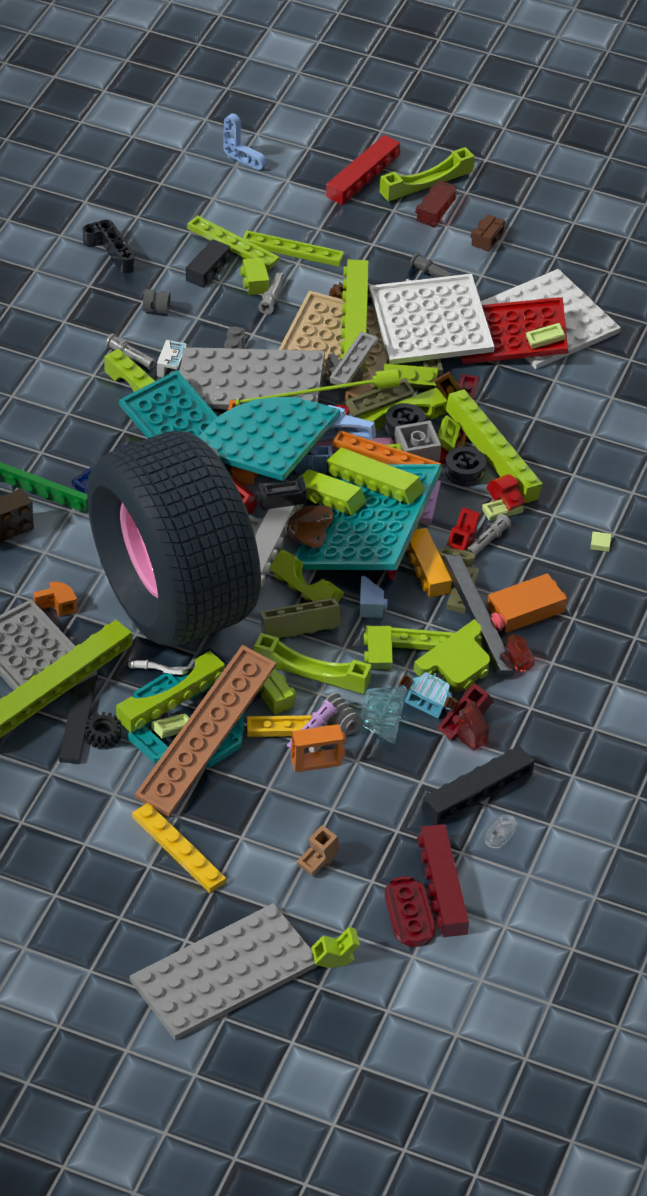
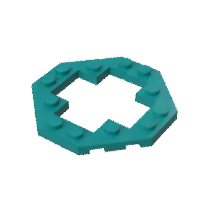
M164 673L135 691L133 698H144L165 692L182 682L188 675L173 677V674ZM213 685L208 687L205 691L194 695L191 699H189V701L193 700L194 698H196L204 692L208 693ZM245 711L205 767H212L241 748ZM150 721L142 728L131 733L129 732L128 740L153 763H157L168 749V746L148 729L152 724V721Z

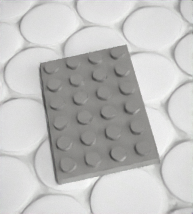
M32 599L0 615V676L13 690L75 648V645ZM97 670L85 679H83L81 682L97 675Z

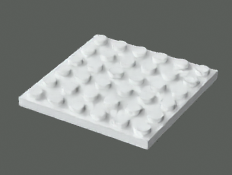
M559 269L481 301V305L563 297L569 353L525 358L535 369L620 333L621 329L617 323Z
M472 274L369 286L370 296L389 364L494 352L493 340Z

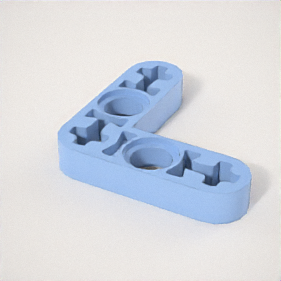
M230 114L224 119L223 148L225 153L257 170L262 169L267 164L266 157L262 153L240 143L241 120L236 114Z

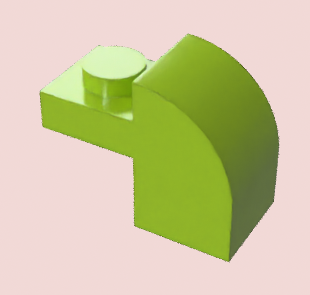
M348 927L337 939L323 935L311 947L315 965L334 968L348 965L354 961L353 952L360 946L356 928Z

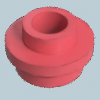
M500 613L491 614V620L497 632L502 631L506 626L504 617Z

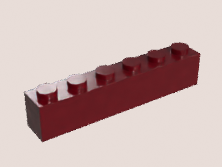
M445 824L421 827L420 835H417L418 848L422 847L421 861L422 864H426L425 878L430 881L428 890L429 895L434 898L432 901L433 912L438 915L436 917L437 929H441L442 937L468 935L469 920Z

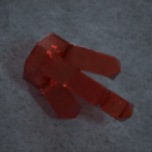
M511 634L506 645L509 649L508 655L517 671L529 670L534 666L535 659L524 637H517V635Z

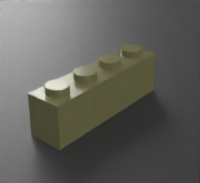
M335 598L260 611L262 633L277 638L295 637L303 633L311 634L324 629L333 630L335 627L341 626L340 608Z

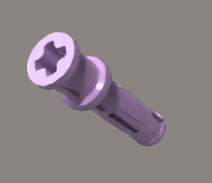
M324 700L322 707L317 712L312 713V719L301 730L326 726V722L333 714H337L338 710L329 701ZM290 741V742L287 743L286 745H287V747L291 750V741Z

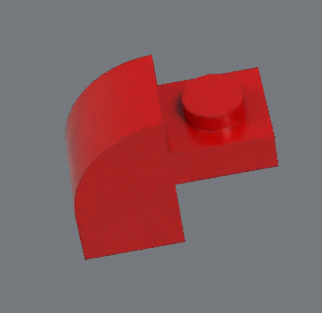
M510 474L490 481L486 487L493 500H502L508 511L518 508L526 502L517 488L518 481Z
M463 507L457 525L451 529L447 545L466 551V548L473 543L476 537L481 513Z

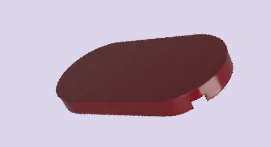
M401 876L391 880L390 884L385 888L384 898L394 936L400 943L410 947H420L428 944L435 934V921L424 885L420 881L418 883L414 878L408 876Z

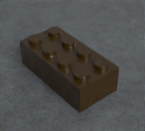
M22 488L0 496V542L34 529L33 502Z

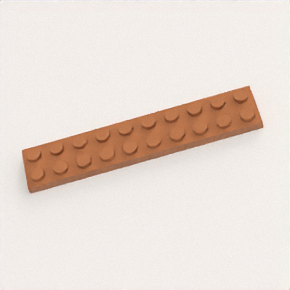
M242 645L135 793V798L145 804H150L157 811L170 817L276 668V662Z

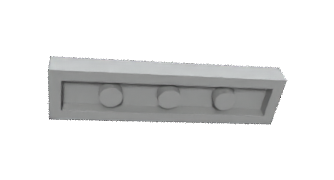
M361 331L330 376V383L335 385L350 383L376 345L377 337Z

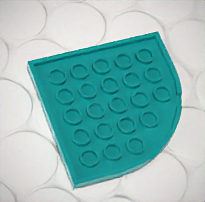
M298 397L254 399L236 406L217 417L198 437L210 447L217 449L222 463L284 481L341 414L340 409Z

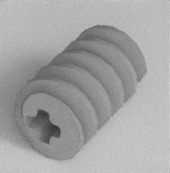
M332 693L325 699L338 710V713L333 714L329 720L333 725L339 724L341 732H345L346 736L354 734L361 727L362 719L340 697L339 693Z

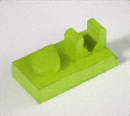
M445 416L442 420L437 437L441 447L450 452L455 447L461 425L449 416Z

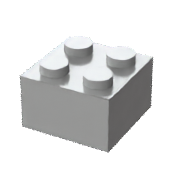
M431 421L395 427L394 444H400L402 451L435 462L440 461L441 443Z

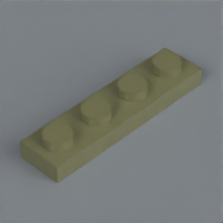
M407 378L400 380L399 387L374 389L348 399L346 405L353 417H358L409 398L415 392Z

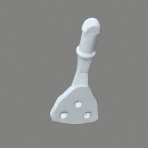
M131 660L128 662L129 668L159 669L169 674L181 675L189 671V667H167L149 662V660Z

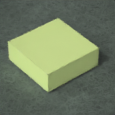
M593 532L590 549L609 552L611 534Z

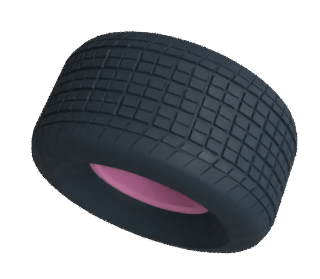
M168 431L111 451L94 465L88 480L87 500L90 525L96 549L118 601L135 626L147 638L165 646L183 645L235 625L244 620L253 611L261 589V567L254 530L237 486L220 458L207 443L189 432Z

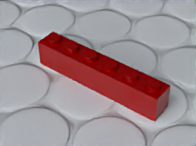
M383 135L326 184V197L341 205L350 200L354 194L370 183L376 175H379L384 168L388 167L392 161L400 156V142Z

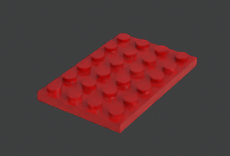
M563 297L482 305L493 340L494 352L462 356V364L569 353ZM560 323L565 334L564 340L531 349L526 338V332Z

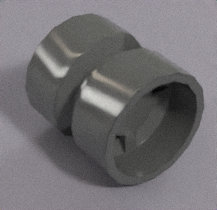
M145 289L143 312L153 313L156 310L159 314L168 315L171 292L160 291L157 293L156 290Z

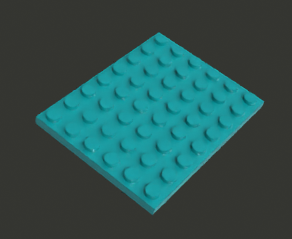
M387 464L420 477L424 492L411 504L400 502L397 499L333 476L335 479L361 487L366 503L353 515L331 508L334 519H332L331 524L325 530L326 537L323 545L312 548L313 546L309 547L300 544L295 554V557L303 562L302 570H397L441 474V464Z

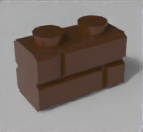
M489 214L484 220L481 219L477 229H473L471 232L472 246L489 252L504 234L505 220Z

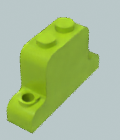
M474 619L414 662V672L419 677L424 673L431 675L441 673L445 678L444 681L449 683V688L454 692L469 689L474 681L484 678L489 673L490 657L478 645L482 640L480 624Z

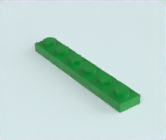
M0 462V481L74 508L75 510L84 513L88 512L87 494Z

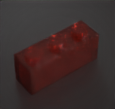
M438 180L431 187L428 195L424 196L422 203L417 205L415 214H417L416 221L435 228L455 201L457 186Z

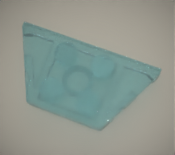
M389 685L382 688L367 689L360 715L362 726L390 743L395 744L408 690L403 685L395 688Z

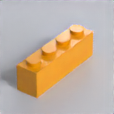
M428 529L415 530L406 551L409 554L410 564H413L415 567L417 578L421 580L423 591L427 592L429 598L450 594L452 579Z

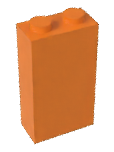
M547 573L489 594L487 609L491 614H502L506 623L503 630L507 633L565 612L567 596L559 589L556 581L552 580Z

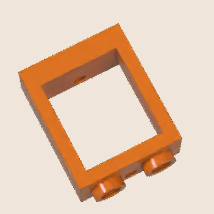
M339 724L292 731L291 760L295 772L342 765V758L345 757L343 744H346L345 732H341ZM335 744V749L304 753V748Z

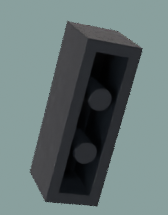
M212 239L186 267V281L204 288L221 271L222 267L230 262V246Z

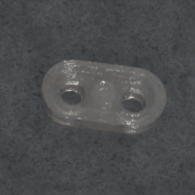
M501 815L486 831L485 843L487 846L501 848L516 831L517 822L513 816Z

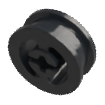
M395 404L386 412L385 432L394 439L396 426L425 422V413L421 408L413 404Z
M455 448L446 456L445 475L452 483L460 486L476 485L485 476L486 458L482 452L475 448Z

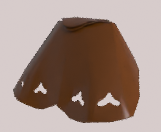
M323 505L309 506L296 511L289 519L287 538L305 546H313L312 548L322 546L326 537L325 530L331 524L332 519H334L331 507Z

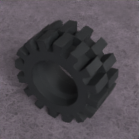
M102 712V715L95 713V717L91 715L85 724L87 743H92L94 748L97 745L98 749L102 747L108 749L109 745L111 748L115 747V744H118L119 740H121V721L117 720L116 715L112 717V713H108V715H105V712ZM102 728L110 730L107 733L97 732L98 729Z

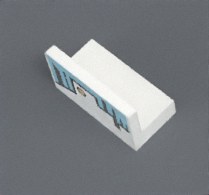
M166 340L157 362L158 377H164L168 368H179L183 347H186V343Z

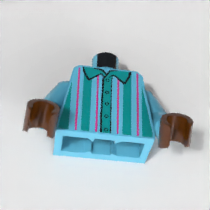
M424 673L421 677L415 678L403 675L399 682V685H403L405 689L409 690L405 703L436 718H439L443 708L454 711L458 700L452 698L451 692L448 691L450 685L444 681L445 678L441 673H435L434 675Z

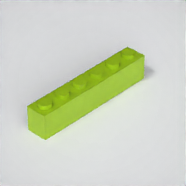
M342 447L326 460L329 472L333 476L397 499L400 502L411 504L424 492L419 476Z

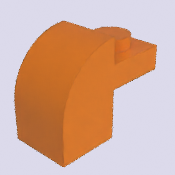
M49 582V589L33 592V601L41 610L54 606L59 617L77 612V598L72 588L65 583Z

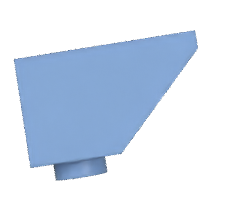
M361 576L360 617L383 618V610H387V599H384V591L367 577Z

